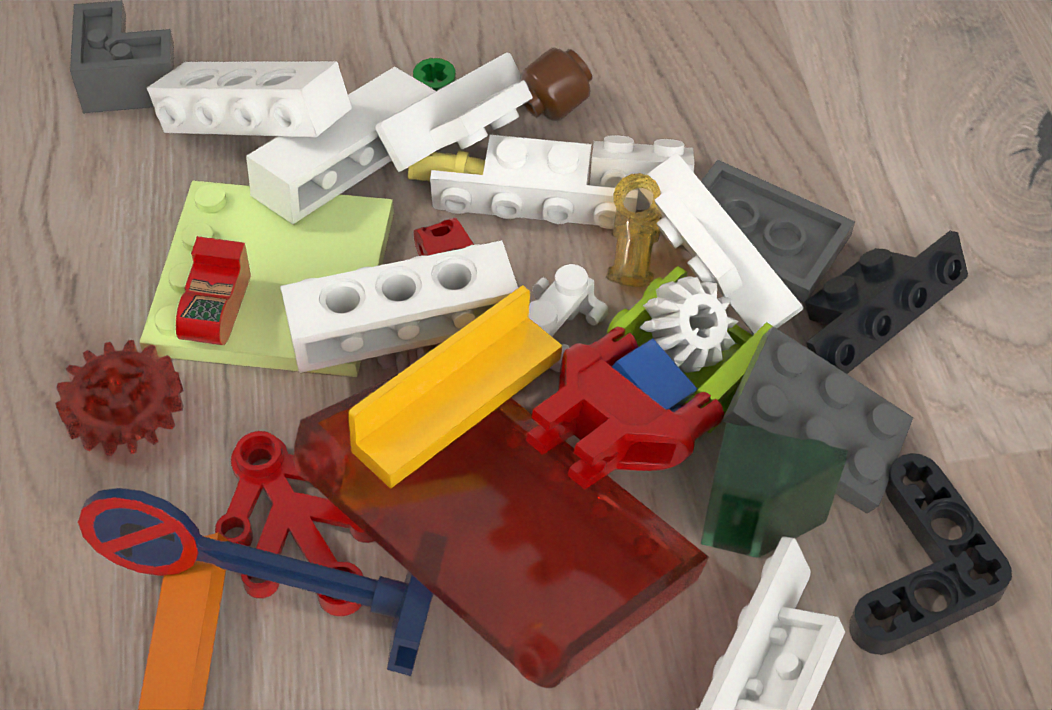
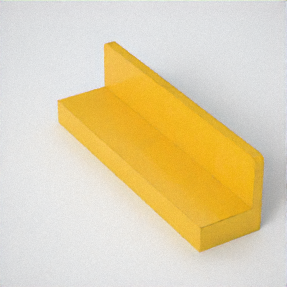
M524 285L520 286L350 409L348 414L351 452L390 489L561 360L563 345L528 318L530 290Z

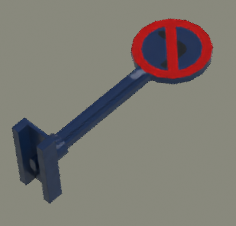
M114 488L98 491L86 499L78 519L83 538L97 553L116 565L138 573L158 576L180 574L194 566L196 561H202L229 571L371 607L370 612L393 617L387 670L411 676L447 543L445 540L423 535L406 575L405 582L382 576L376 580L245 545L204 537L185 512L165 499L139 490Z

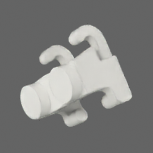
M569 264L559 268L555 274V281L548 289L547 287L550 283L543 277L532 288L536 300L529 304L528 318L550 336H553L567 319L573 320L579 312L586 315V320L591 325H597L598 322H602L608 315V306L594 295V280L589 278L586 270L579 265ZM562 344L561 360L550 367V369L556 372H560L563 353L570 347L566 344Z

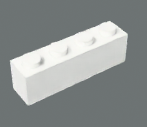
M396 67L391 68L348 94L352 109L318 137L278 136L248 154L246 158L251 196L291 224L298 222L392 161L376 131V125L436 91Z

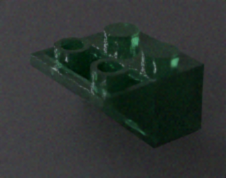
M726 423L712 483L701 545L760 558L775 550L783 536L797 538L825 523L841 478L848 450L829 446L827 443L816 439L801 440L770 433L758 426H739Z

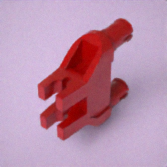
M618 326L590 345L577 343L564 351L560 367L558 391L533 409L531 418L539 425L530 430L526 437V441L542 455L573 435L580 439L576 443L573 453L581 460L569 467L567 476L584 490L615 469L656 471L679 465L692 455L695 440L711 428L721 424L724 418L723 407L717 399H714L701 409L704 404L709 402L711 397L706 392L696 394L691 401L673 412L670 409L666 410L612 368L617 360L638 348L634 336L631 333L624 336L626 329Z

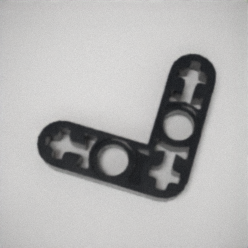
M905 454L894 461L890 468L889 482L885 492L889 501L930 557L933 564L871 591L859 599L850 619L849 632L853 641L870 654L884 655L892 653L993 606L1001 600L1012 578V568L1003 552L941 468L931 458L922 454ZM907 476L912 482L921 480L925 483L922 491L916 484L906 486L903 483L904 477ZM925 501L928 506L924 510H921L922 505ZM937 518L950 519L960 527L962 536L954 540L944 539L934 532L931 521ZM969 547H972L973 550L970 556H968L966 551ZM972 569H974L978 574L988 572L993 578L988 584L983 578L973 580L969 575ZM924 587L933 588L944 596L947 608L937 612L929 611L921 607L916 601L914 592ZM900 605L903 613L893 619L887 633L880 625L871 628L867 624L871 614L879 621L885 620L895 615Z

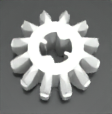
M684 277L678 279L676 283L672 281L662 284L656 289L657 298L650 299L648 303L643 305L652 317V320L645 321L640 328L647 332H652L654 340L674 363L679 366L681 371L695 372L700 371L702 367L716 365L719 361L723 360L722 350H727L736 344L728 334L727 329L732 328L739 321L727 317L725 310L732 299L725 297L717 298V283L709 281L700 283L698 277Z

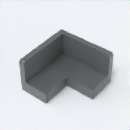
M122 0L74 4L70 73L83 113L154 107L147 87L174 69V42L171 29L126 32V12Z

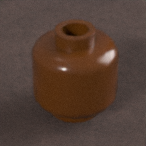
M558 48L547 50L520 74V81H525L533 97L523 105L536 118L543 114L553 121L563 119L590 96L589 81L593 79L590 69L583 59L571 49H568L566 52Z

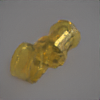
M641 173L630 174L622 178L616 185L613 193L616 213L612 235L617 239L614 263L613 266L607 268L606 278L620 285L644 287L650 285L654 280V274L649 270L653 244L659 241L660 229L656 223L662 219V215L654 200L662 193L657 182L649 175ZM636 188H644L653 194V201L650 207L638 213L624 207L626 195Z

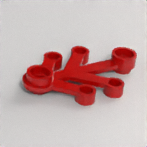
M255 431L243 436L238 441L231 455L232 470L239 479L227 513L216 522L215 533H220L224 536L232 528H242L244 531L238 537H224L230 542L249 547L253 541V531L249 518L262 489H264L272 502V507L256 549L281 555L290 532L308 562L363 576L362 571L356 565L336 560L313 523L315 521L349 528L353 538L363 543L374 542L382 536L385 530L382 509L377 504L361 502L356 505L332 500L348 498L355 492L357 479L353 465L341 459L326 462L288 454L286 445L279 438L266 431ZM260 459L269 460L262 465H253L254 462ZM337 475L348 477L341 484L330 482V479ZM286 478L320 483L324 493L332 499L294 492ZM365 517H371L376 520L375 524L370 527L358 526L357 522ZM241 574L245 591L254 598L262 599L273 595L280 584L268 580L262 583H254L250 581L253 576ZM317 593L322 609L334 616H348L355 613L362 606L361 604L337 600Z

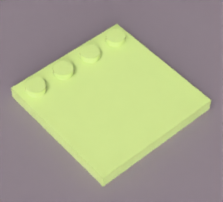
M192 181L139 342L143 356L299 371L280 286L297 283L309 278H321L355 271L362 267L382 265L394 214L393 199L339 194L298 222L291 224L254 199L250 194V186ZM197 236L243 242L246 245L251 278L231 335L225 345L181 340L176 335L177 309L179 301L185 292V285L193 265L191 252ZM361 360L307 372L358 377Z

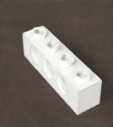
M337 61L184 62L147 87L156 116L161 123L164 133L318 137L352 109Z
M503 241L470 245L463 249L429 256H416L409 260L375 267H362L355 271L321 278H309L297 283L280 286L299 373L442 343L518 289Z

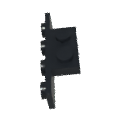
M948 231L916 257L877 248L864 253L858 262L838 277L827 281L820 291L804 302L809 320L827 325L806 341L807 348L848 374L967 278L968 271L959 233Z

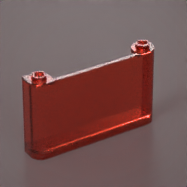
M396 375L300 420L293 456L294 465L299 475L304 480L310 482L516 667L525 679L540 687L554 688L692 586L699 579L709 558L703 551L608 475L585 490L567 476L569 467L581 460L573 453L574 448L564 441L543 455L526 441L527 433L539 424L531 418L532 414L512 398L496 408L391 489L351 452L348 413L353 406Z

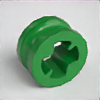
M429 58L422 60L415 66L413 78L437 91L456 80V70L453 64L445 59Z

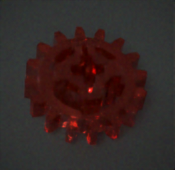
M128 340L123 350L115 351L112 343L107 342L104 344V354L96 356L88 350L83 353L86 362L83 367L76 365L67 366L66 371L71 382L57 384L56 388L61 400L55 403L69 437L71 439L80 437L85 450H92L100 442L106 456H112L117 446L122 444L126 445L130 454L137 453L138 440L145 438L149 443L155 445L159 442L155 432L156 429L161 427L172 430L175 427L171 412L183 411L184 406L180 393L184 391L179 373L174 370L171 358L168 355L159 358L154 345L150 344L140 353L137 351L134 340Z

